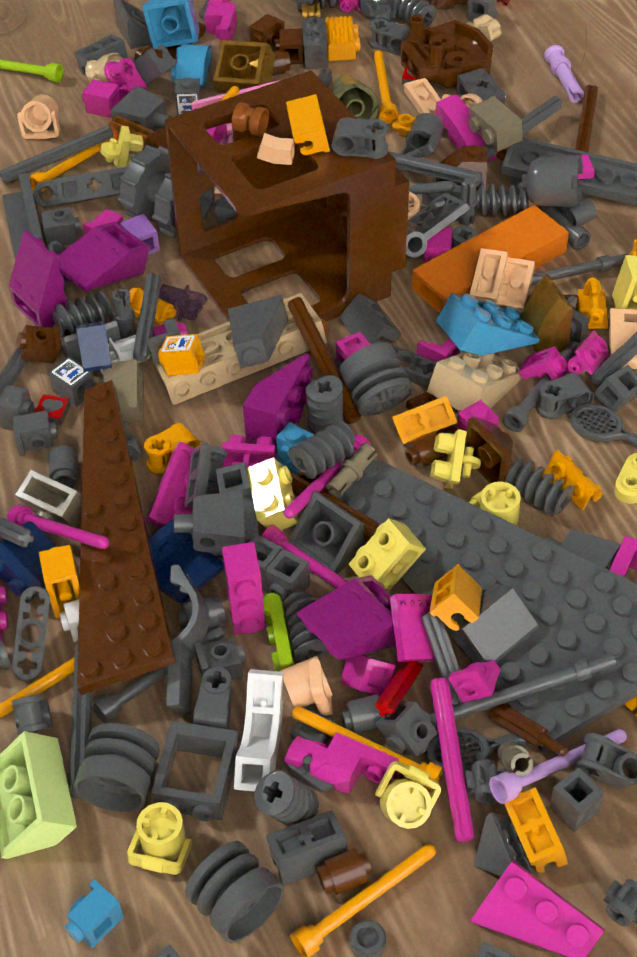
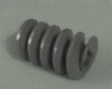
M388 0L387 4H390L392 11L396 10V16L410 24L409 18L411 16L421 15L424 18L423 27H426L433 22L436 16V7L426 0Z
M483 183L478 187L476 215L478 210L481 209L483 216H487L489 209H491L494 217H497L499 210H502L503 216L507 217L510 210H512L513 215H516L520 210L523 211L528 208V194L526 190H522V185L518 192H516L514 185H510L508 192H506L504 184L500 185L498 191L495 190L494 184H490L487 191Z
M98 291L95 297L88 294L85 297V301L83 298L78 297L75 300V304L68 300L65 302V308L62 304L58 303L53 311L54 324L59 325L61 338L65 337L66 329H68L71 335L75 334L76 325L94 323L95 320L99 322L105 321L106 324L105 317H109L113 322L110 302L102 291Z
M334 375L322 376L309 383L306 388L308 428L316 434L338 421H343V385L340 379Z
M338 421L334 425L325 428V430L317 432L315 436L308 437L306 441L299 442L297 446L290 447L288 451L293 465L307 478L313 479L317 473H324L326 467L329 469L333 468L336 462L342 463L345 457H352L354 455L353 444L355 443V437L348 424Z
M524 458L518 459L508 472L505 482L515 486L520 492L521 498L524 497L525 501L529 504L534 503L535 507L539 510L544 509L547 515L553 516L563 511L568 505L575 487L569 485L563 490L565 482L563 479H559L553 484L555 477L553 473H549L543 478L545 469L542 466L533 472L535 462L531 460L523 466Z
M304 591L288 595L282 604L293 653L292 657L294 662L297 663L315 656L321 659L330 654L326 645L306 628L305 623L297 615L301 609L319 599L312 597L310 593Z
M281 770L264 776L255 789L254 799L258 809L287 826L313 818L318 813L319 801L313 789Z

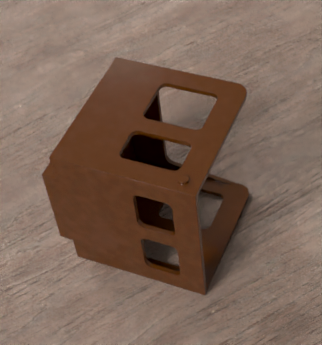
M312 70L165 119L179 257L228 322L229 308L248 304L241 295L243 292L290 274L299 275L320 300L318 303L311 305V307L320 318L327 322L339 317L358 293L374 299L376 302L390 297L392 272L406 267L409 180L395 167L396 159L389 152L386 156L379 159L341 156L335 153L331 144L337 122L346 117L357 118ZM316 94L330 152L325 153L321 151L310 155H303L300 148L308 147L313 142L295 143L294 141L295 155L292 165L273 164L257 158L263 136H254L250 131L239 132L232 128L233 142L221 145L206 130L225 123H232V115L236 105L239 102L249 104L251 108L263 107L269 110V123L266 134L278 138L294 139L286 102ZM197 164L200 166V168H201L204 172H202V173H199V172H198ZM217 187L237 214L230 220L203 228L200 196L204 191ZM262 241L272 242L284 256L282 260L237 277H228L215 261L219 257Z

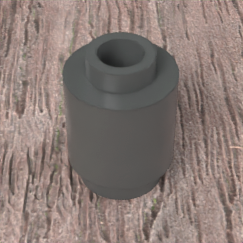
M66 445L57 446L48 454L49 478L73 488L79 479L78 453L72 447Z
M211 595L203 597L208 605L210 616L208 629L217 627L220 622L226 621L221 598L219 596L212 598ZM192 601L181 603L182 610L177 611L181 630L187 627L192 616Z
M374 694L345 702V709L341 710L344 728L351 729L356 734L378 729L375 723L382 717L379 715L380 711L375 708V703L379 699L378 695Z

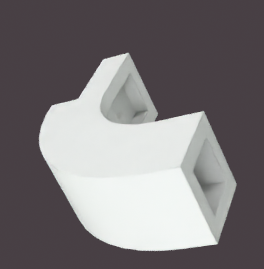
M250 669L248 672L245 724L241 745L236 754L234 790L255 791L259 781L267 774L275 771L283 713V672Z

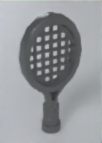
M584 404L572 410L570 415L571 426L584 438L595 442L624 440L628 444L637 447V435L626 431L621 418L609 408L598 404Z
M456 728L458 737H461L458 738V741L464 740L462 744L459 742L461 759L463 760L462 765H464V776H466V771H472V764L480 760H488L491 753L499 749L500 745L505 742H512L522 747L526 746V740L515 733L499 736L498 739H490L476 730ZM436 735L430 741V746L426 750V761L428 764L433 762L443 767V761H437L436 759L441 758L442 760L439 736Z

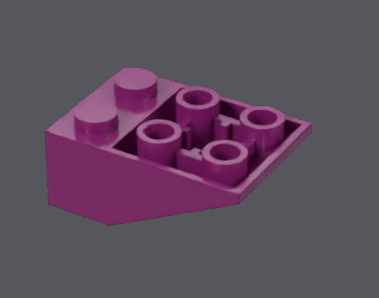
M116 222L99 225L58 255L61 266H59L60 273L84 291L92 290L93 288L144 274L150 247Z
M26 230L22 234L9 283L13 304L35 326L52 328L55 325L53 320L55 305L60 303L65 308V302L68 301L63 288L65 281L59 269L61 262L54 251L50 252L38 237L35 238Z
M309 354L302 355L254 385L243 404L247 444H256L257 439L261 436L271 437L277 453L276 436L290 422L293 424L300 422L303 408L307 403L306 388L311 383L313 375Z
M372 575L350 580L297 613L299 618L305 623L306 628L326 645L331 655L339 660L395 647L396 645L390 596L392 595Z

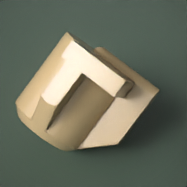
M487 14L477 17L473 20V23H466L478 28L490 42L501 35L500 23Z

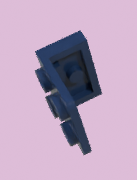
M174 519L149 538L160 590L177 603L186 602L190 596L182 594L180 586L171 583V566L179 565L191 577L198 591L224 570L222 560L209 552L193 549V540L190 533H174Z
M30 521L22 525L31 531L30 535L34 536V541L29 542L27 547H21L8 540L0 541V577L18 597H21L22 593L29 587L46 588L39 552L57 547ZM33 594L32 598L26 599L25 602L29 603L38 594Z

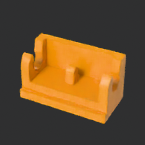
M314 94L286 102L295 143L313 142L308 147L300 148L301 154L310 155L321 151L325 153L330 152L317 95Z
M447 396L392 417V423L403 445L433 431L436 432L458 423Z
M457 564L434 583L429 613L433 617L438 616L450 629L458 631L459 624L451 616L455 613H460L464 616V619L471 623L479 619L482 587Z
M536 787L518 794L516 799L504 804L531 866H535L538 873H544V866L550 862H555L559 868L568 864L564 848Z

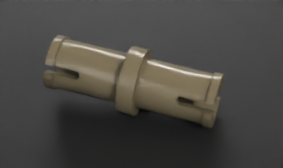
M363 443L350 460H345L341 464V470L326 485V489L329 490L328 492L336 498H341L354 481H359L362 478L365 468L377 457V452H374L375 449L371 445Z
M505 742L500 745L498 757L501 759L505 769L518 776H526L532 771L533 760L529 758L526 749L512 742Z

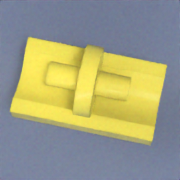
M121 126L118 143L116 139L111 138L109 142L101 145L100 152L106 157L107 162H114L117 168L127 167L131 162L130 158L136 156L129 154V151H142L143 138L141 135L130 134L129 126Z
M458 429L454 434L439 433L435 438L434 451L446 453L448 456L447 462L433 461L430 478L444 482L443 488L453 489V484L460 482V476L469 478L471 469L480 468L481 460L473 457L474 448L465 447L467 431Z

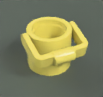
M493 482L471 498L470 504L480 507L516 526L518 525L521 497L520 492L515 486L506 482Z
M394 761L389 765L375 795L380 797V807L387 819L399 827L411 829L417 828L426 822L441 793V787L437 780L429 777V773L411 764L406 766L398 761ZM395 770L410 779H396L389 783ZM424 785L433 789L431 795L423 787Z
M162 802L151 804L142 810L137 818V830L127 851L128 863L154 872H164L173 875L180 874L191 850L192 839L186 837L181 813L175 806ZM140 843L145 855L136 854Z

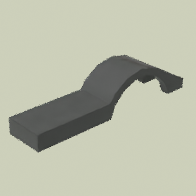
M179 565L171 566V583L180 586L182 594L190 596L192 616L187 627L177 637L171 639L177 663L168 665L166 706L177 715L191 714L192 651L195 649L194 643L202 642L207 634L210 616L208 605L191 577Z

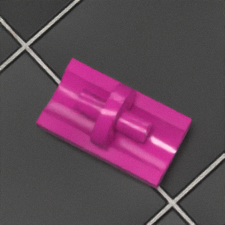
M231 435L228 442H222L221 448L227 451V457L224 459L223 464L227 466L245 462L248 468L273 457L276 459L275 445H273L271 437L261 436L257 439L256 444H247L246 438L242 435Z

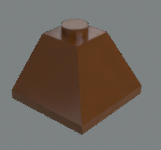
M461 146L440 162L481 172L483 174L482 183L486 190L487 146ZM436 178V182L448 181V180ZM455 182V185L461 186V183Z
M471 417L468 419L466 447L474 448L473 457L481 460L480 468L476 470L490 484L493 482H505L511 465L513 448L511 437L494 423Z

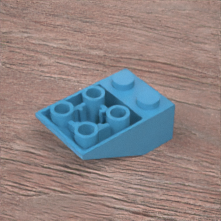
M451 293L436 320L459 350L480 356L528 346L540 341L532 331L534 328L529 323L523 321L520 318V312L513 307L506 306V308H502L490 300H485V302L478 301L475 297L466 293L463 296Z

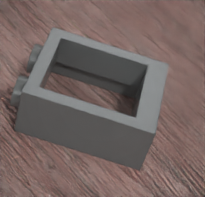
M171 721L151 791L153 804L157 802L169 803L175 806L181 814L193 816L201 821L222 820L235 770L236 754L240 748L238 731ZM176 751L222 757L213 795L167 788Z

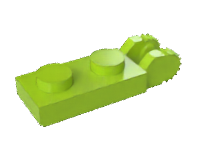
M273 592L264 596L263 604L268 624L269 641L271 645L276 644L277 651L271 652L275 671H280L295 665L292 657L293 653L290 646L280 595Z

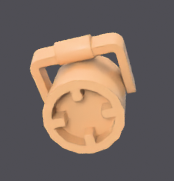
M43 94L37 95L24 105L21 112L17 113L23 138L40 140L58 137L61 131L58 120L59 108L53 98ZM53 123L54 130H48L47 128Z
M317 656L280 670V672H283V681L294 707L300 706L304 708L315 703L320 714L324 716L333 715L331 697L333 695Z

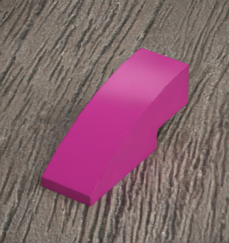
M457 94L436 102L435 115L442 120L444 127L448 130V140L457 149L461 146H482L485 144L484 140L470 129L468 119L470 118L469 108ZM496 154L489 158L487 162L496 159Z

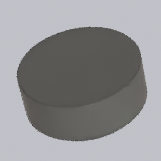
M364 920L355 924L349 934V945L352 953L356 957H380L386 948V933L383 927L372 920Z

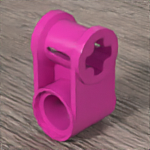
M123 58L120 62L110 61L106 63L104 68L105 76L110 83L119 85L121 100L136 86L147 90L144 80L131 59Z

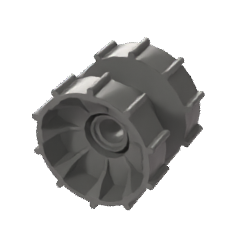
M146 145L144 150L140 151L135 157L130 158L131 162L127 166L123 177H120L121 186L118 201L126 209V215L133 218L144 214L147 219L151 221L156 220L160 226V232L176 238L177 231L168 149L162 146L154 148ZM197 164L198 172H199V173L204 172V171L200 168V166ZM214 188L204 191L200 196L202 226L210 207L214 205L212 202Z

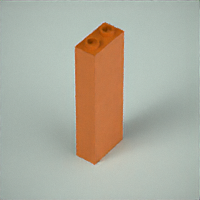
M533 205L413 269L412 290L440 314L451 293L462 296L465 293L470 295L481 248L508 252V258L535 261L536 269L567 252L569 232L545 212Z

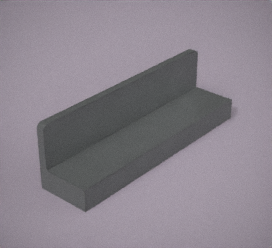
M28 173L18 175L21 192L2 196L15 260L24 231L27 230L35 238L38 237L43 242Z

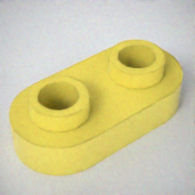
M637 453L630 455L626 459L614 489L617 499L627 504L637 503Z

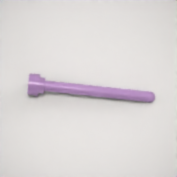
M622 729L604 735L616 744L623 743L627 738L626 732ZM586 744L568 751L565 756L559 755L534 766L532 771L526 776L502 772L491 777L489 785L493 797L501 804L516 799L522 787L576 764L577 760H581Z

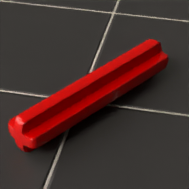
M408 661L402 664L375 703V708L380 711L379 715L386 717L387 714L395 712L423 670V665L419 661Z

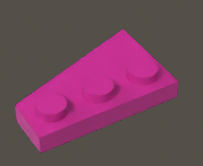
M181 441L176 444L145 521L162 528L174 519V514L192 513L193 509L185 507L191 453L194 448Z
M514 860L511 861L469 921L568 957H587L605 931V928Z

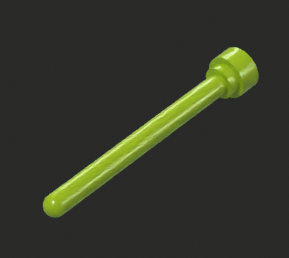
M0 59V69L43 75L49 81L57 83L63 79L64 69L62 64L50 63L46 66Z

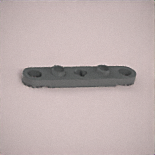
M127 167L39 182L33 190V196L35 201L43 207H54L119 196L120 177H123ZM94 179L98 183H102V186L97 189L98 192H94L93 189L89 188V185L93 184ZM46 187L51 188L53 191L52 198L48 201H43L40 197L42 189Z

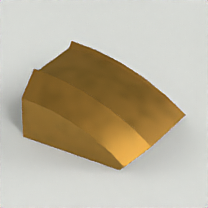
M221 40L216 73H214L213 77L216 91H229L232 86H237L239 90L271 82L275 55L268 43Z
M547 273L542 277L531 294L521 319L534 328L532 331L540 339L539 343L532 344L533 352H540L554 346L558 352H562L569 344L573 309Z

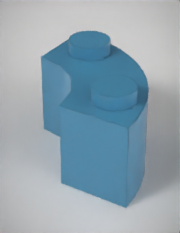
M182 44L181 47H177L176 56L178 63L176 67H172L171 71L172 81H175V85L176 79L200 78L201 88L206 89L209 69H211L212 45Z

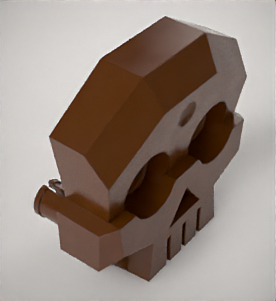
M413 15L409 18V34L401 42V65L404 69L406 66L416 80L426 78L429 83L435 81L445 88L457 86V75L481 68L488 75L490 74L493 44L478 28L457 20L433 28L423 27V16Z

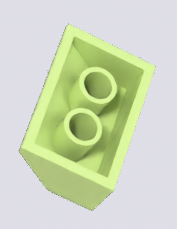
M24 731L0 754L1 858L4 859L55 846L77 827L58 738Z

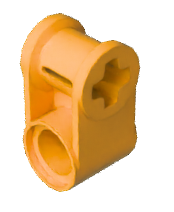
M176 423L163 432L149 437L144 443V450L148 454V459L146 460L148 470L154 474H163L178 442L181 441L195 449L201 444V441L182 423Z

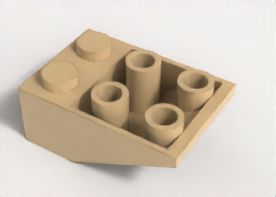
M464 352L436 363L427 392L438 399L447 396L450 405L459 411L480 400L491 409L522 379V376L519 373L520 368L517 363L512 360L503 359L495 353L480 356Z

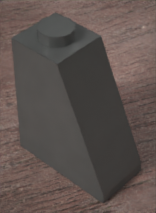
M282 295L228 309L233 346L240 368L269 361L289 321Z

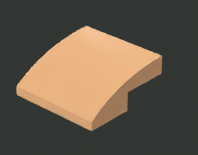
M481 248L470 295L478 301L485 302V300H490L499 307L506 308V306H510L523 313L528 300L535 261L508 258V252Z

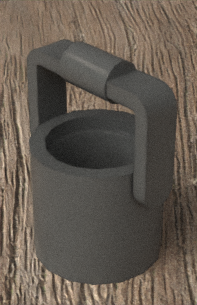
M432 113L419 114L414 120L406 138V144L400 154L416 158L433 154L444 132L442 120Z

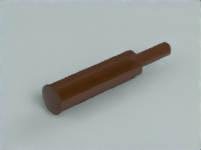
M501 704L489 708L488 715L490 719L534 746L538 747L541 743L560 756H565L568 753L566 746L546 735L548 733L546 728L508 705Z

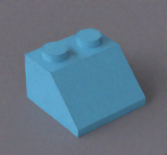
M150 0L142 5L153 49H158L160 45L170 47L198 42L200 29L193 0Z

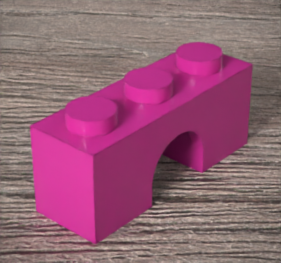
M254 542L222 547L234 634H252L265 630L261 573Z

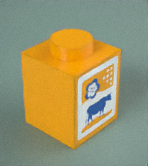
M199 334L166 336L162 348L158 352L159 362L164 366L167 376L199 374L206 357Z

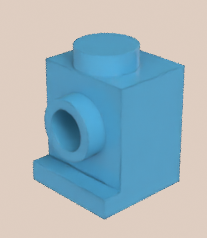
M290 422L276 436V460L282 466H287L290 472L298 476L299 470L293 465L288 451L290 447L297 446L299 442L306 441L308 437L314 434Z
M95 879L89 884L91 892L87 896L77 899L72 905L70 912L67 914L69 922L64 926L65 931L75 942L80 943L83 940L91 948L124 918L120 902Z

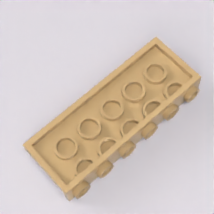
M302 293L283 300L289 321L268 362L240 368L233 346L229 321L199 333L206 356L199 374L167 376L163 365L159 363L154 364L168 391L172 404L176 405L309 351L310 349L288 308V302L296 297L302 298L326 344L327 339L321 319Z

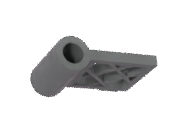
M444 193L411 217L407 224L406 255L412 258L421 256L427 248V240L470 210L468 204L450 194Z

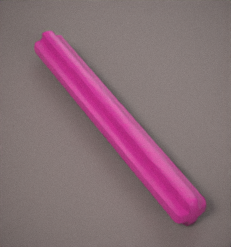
M435 678L431 681V692L454 836L457 842H469L474 838V831L449 681L447 678Z

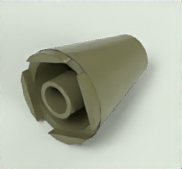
M343 74L338 76L333 83L332 92L357 119H375L379 106L374 91L351 75Z

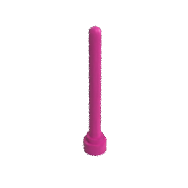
M354 435L355 443L353 447L355 454L363 443L370 445V442L363 435ZM336 462L333 468H327L324 473L315 479L284 509V516L288 519L295 517L309 503L314 491H322L328 482L341 470L342 463Z
M23 505L13 506L7 516V520L20 526L30 521L45 532L100 549H106L109 546V539L105 536L35 516L31 508Z
M275 525L269 526L261 537L308 561L310 571L336 589L348 582L289 543L285 532Z

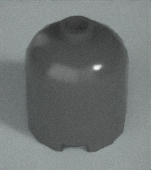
M560 155L534 159L528 167L527 174L522 175V190H527L528 198L537 206L573 208L581 206L583 185H578V174H583L582 156Z

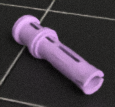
M553 45L545 51L544 59L551 65L550 70L552 74L559 77L570 101L577 103L582 100L580 96L584 98V91L571 71V62L564 56L563 47Z

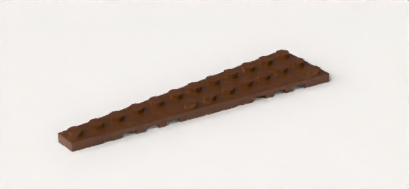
M112 380L87 388L84 391L81 529L107 537L109 539V546L106 549H100L81 543L77 689L81 695L177 663L117 392Z

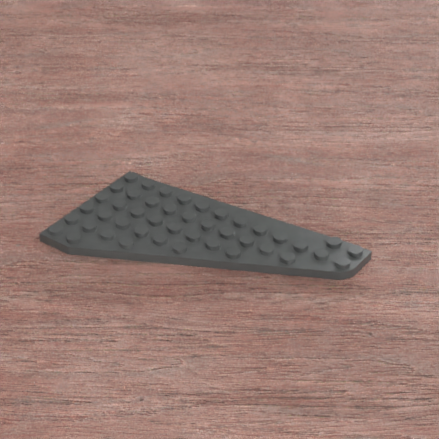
M372 460L363 471L362 478L359 481H354L344 492L343 496L337 498L378 522L379 525L388 518L405 524L426 548L422 555L401 577L413 594L432 595L434 583L457 564L482 587V593L494 583L508 586L515 590L537 622L539 628L496 662L500 668L494 688L496 692L571 667L575 661L584 658L589 661L613 653L617 666L594 673L592 678L581 682L576 679L507 702L509 707L548 730L546 735L561 742L637 696V583L380 460ZM446 625L447 634L472 663H483ZM541 743L538 746L542 753L549 749Z

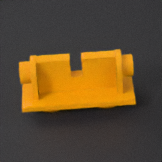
M591 277L585 283L584 289L577 290L579 312L589 318L588 329H608L605 289H601L599 280Z
M137 287L132 288L129 293L131 307L135 311V317L139 318L144 290ZM158 298L154 326L164 324L163 321L172 319L176 315L174 306Z
M558 449L555 450L545 470V474L553 473L555 475L554 483L559 479H563L565 481L563 490L569 485H573L575 488L571 500L581 510L585 509L589 500L598 501L603 495L601 487L595 484L588 476L585 477L583 475L584 472L573 462L570 456L563 455Z

